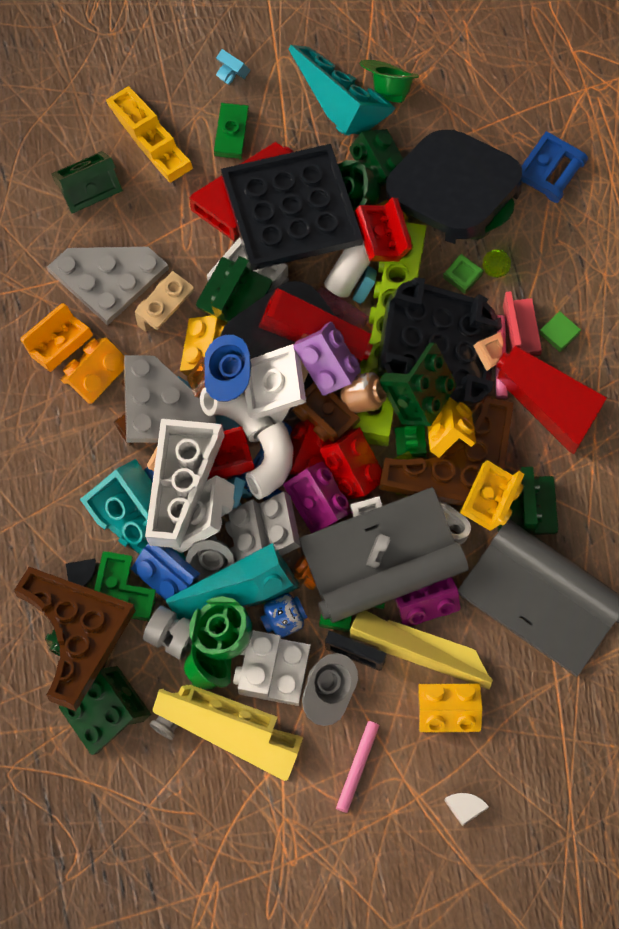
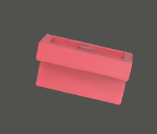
M506 292L503 311L510 349L512 350L514 346H517L533 356L541 355L542 348L532 298L513 300L512 292Z

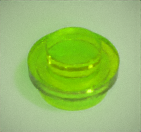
M495 249L484 256L482 266L489 276L503 277L511 268V259L503 250Z

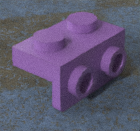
M332 322L325 324L320 331L296 341L293 345L294 350L323 396L352 384L357 374L361 372L357 358L350 353L344 343L342 333L335 328Z

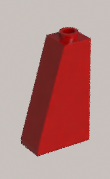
M274 142L240 164L294 151L287 146L282 147L277 142ZM220 176L189 197L190 208L192 212L235 242L240 235L222 176Z
M279 288L276 289L268 301L259 325L261 329L296 342L320 331L325 324L332 322L335 328L342 333L344 343L350 353L357 358L359 364L362 360H368L373 344L369 343L371 333Z
M517 346L513 347L510 354L504 352L496 366L500 369L497 379L570 453L575 454L601 411L607 397Z

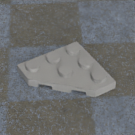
M149 247L67 248L47 266L50 274L106 325H109L167 272L169 267Z
M125 355L126 442L158 443L161 419L216 424V415H206L201 408L200 397L158 358L146 355Z

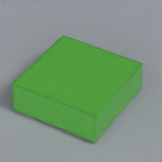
M460 254L445 271L443 278L466 294L483 275L484 270Z
M559 311L540 329L539 334L561 352L580 334L581 329Z

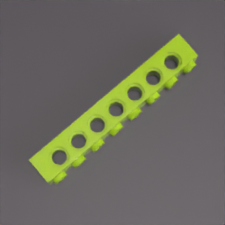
M405 222L408 233L411 236L412 249L399 262H379L378 272L383 273L382 281H376L373 298H378L377 307H371L369 324H373L369 343L373 344L368 360H362L360 364L361 372L359 374L373 372L381 378L376 356L379 354L386 304L389 296L402 283L418 278L427 225ZM400 277L403 281L397 283L393 282L391 278ZM387 397L379 408V414L356 413L360 417V422L353 429L360 427L368 444L386 447L389 445L395 410Z

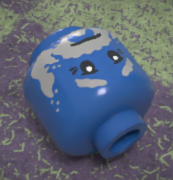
M284 593L267 601L263 608L265 615L260 617L267 633L274 631L275 635H280V638L301 630L304 627V619L308 618L298 596L293 598L289 593Z

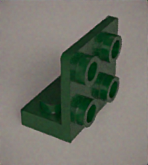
M436 343L428 344L409 374L384 373L379 380L400 422L406 425L431 426L457 386Z
M118 666L102 668L77 711L59 705L60 711L91 755L101 751L128 725L144 722L152 715Z

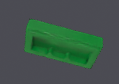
M221 103L214 156L242 159L249 105Z

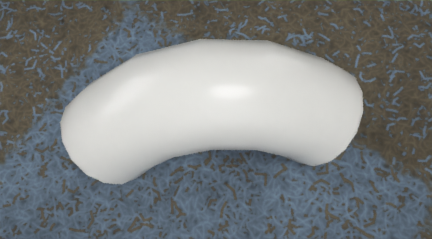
M364 241L362 245L344 249L327 276L324 285L333 294L343 298L349 297L358 280L371 261H369Z
M203 388L201 392L200 405L203 412L208 416L220 415L234 420L243 427L250 442H259L258 434L274 424L269 415L255 420L248 417L245 393L231 401L222 402L211 398L206 388Z
M283 422L271 425L257 436L264 450V459L257 468L246 473V481L251 493L258 500L270 495L283 485L292 469L293 445Z

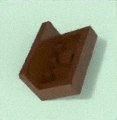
M315 382L305 390L306 403L294 406L292 409L301 421L309 420L315 426L313 431L324 442L329 439L332 443H335L360 422V417L351 411L333 392L323 396Z

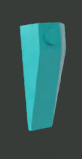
M290 45L288 50L325 114L337 125L336 129L340 133L350 136L351 134H360L362 131H369L394 112L396 107L372 88H368L366 91L356 85L357 78L351 74L347 75L341 71L334 70V63L310 47Z
M134 459L114 470L80 500L95 522L104 530L108 528L119 537L118 542L124 547L129 545L140 554L143 548L147 546L148 541L145 534L153 482L138 461ZM174 550L176 553H178V554L186 561V557H185V555H184V552H183V553H180V552Z
M271 543L167 598L166 603L172 611L177 613L179 620L184 617L191 620L193 613L197 609L201 610L203 606L208 604L206 601L211 598L221 596L233 598L242 607L247 608L264 604L284 593H291L301 586L274 544Z

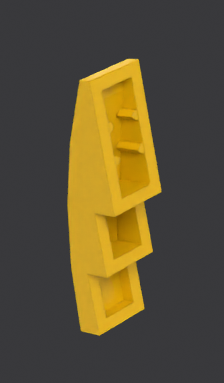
M129 86L106 99L108 106L123 127L169 183L193 169L191 161L176 146L174 138L159 123L157 115Z

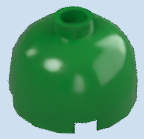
M221 596L207 600L208 604L203 606L201 610L197 609L191 618L189 636L198 650L212 659L222 661L240 655L248 647L253 634L252 621L246 609L233 598Z

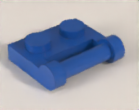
M546 131L521 166L522 182L545 194L550 201L559 203L564 196V189L580 167H584L588 161V156L581 150ZM565 156L570 159V163L553 185L548 182V179Z

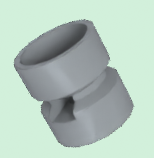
M161 605L149 620L142 639L156 648L164 646L167 654L182 660L192 647V640L189 636L191 620L185 617L179 620L177 619L176 612Z

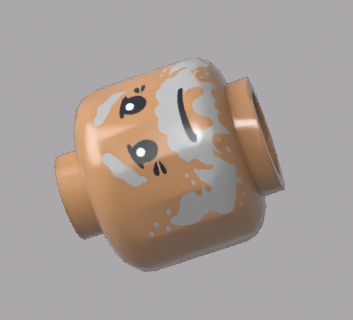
M373 372L357 374L352 384L341 388L342 401L354 413L378 410L383 402H385L387 395L379 382L381 378Z

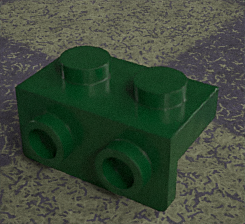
M388 129L362 131L349 147V151L355 161L373 170L379 180L380 189L386 183L389 174L403 160Z

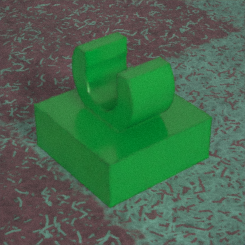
M424 426L395 427L397 459L426 457Z

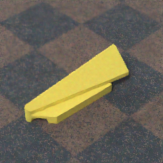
M366 610L357 613L350 629V638L379 647L378 650L472 684H480L481 687L490 690L493 680L489 677L476 650L391 620L387 622Z
M193 685L181 686L177 693L159 689L153 707L155 714L283 781H287L303 740L301 736L274 729L277 716Z

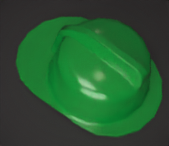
M361 60L359 63L363 68L372 72L375 92L383 96L387 101L404 102L406 95L410 92L413 79L419 78L418 74L406 72L389 63L376 60Z
M192 642L191 652L184 663V671L195 687L204 690H212L215 687H227L231 683L232 659L220 661L209 658L198 650Z

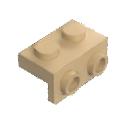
M172 271L165 279L159 282L149 297L138 305L135 311L137 326L145 332L151 327L158 330L194 291L193 286Z

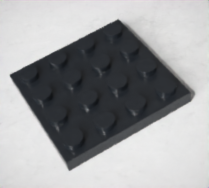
M331 144L221 169L222 180L246 258L250 261L252 271L362 245L363 238Z

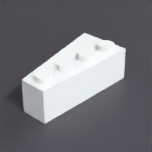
M161 419L145 534L150 546L181 547L225 436L222 424Z

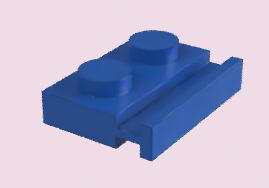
M149 543L143 548L131 568L146 584L156 590L165 601L167 598L192 586L194 580L200 575L196 569L172 548L150 546Z

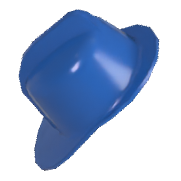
M223 335L216 338L205 352V388L211 398L217 401L228 402L244 393L249 385L251 372L250 353L247 344L242 338L235 335Z

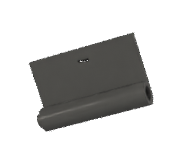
M433 487L299 538L302 551L322 601L318 602L320 612L324 620L329 618L332 623L466 572L469 569L461 546L458 542L455 543ZM379 534L390 537V543L386 552L384 551L379 567L375 569L366 565L376 537Z
M510 518L501 527L487 550L458 589V594L576 677L583 670L615 622L619 623V594Z

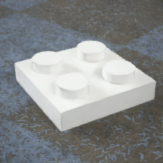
M294 344L250 359V380L245 390L248 417L255 420L306 403L301 360L293 348Z

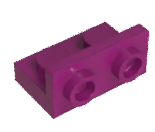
M319 462L305 469L283 484L311 533L327 528L352 513L347 498L341 493L333 479L332 472L326 467L324 462Z
M452 577L394 599L400 612L401 623L408 627L441 616L450 615L461 609L458 589Z

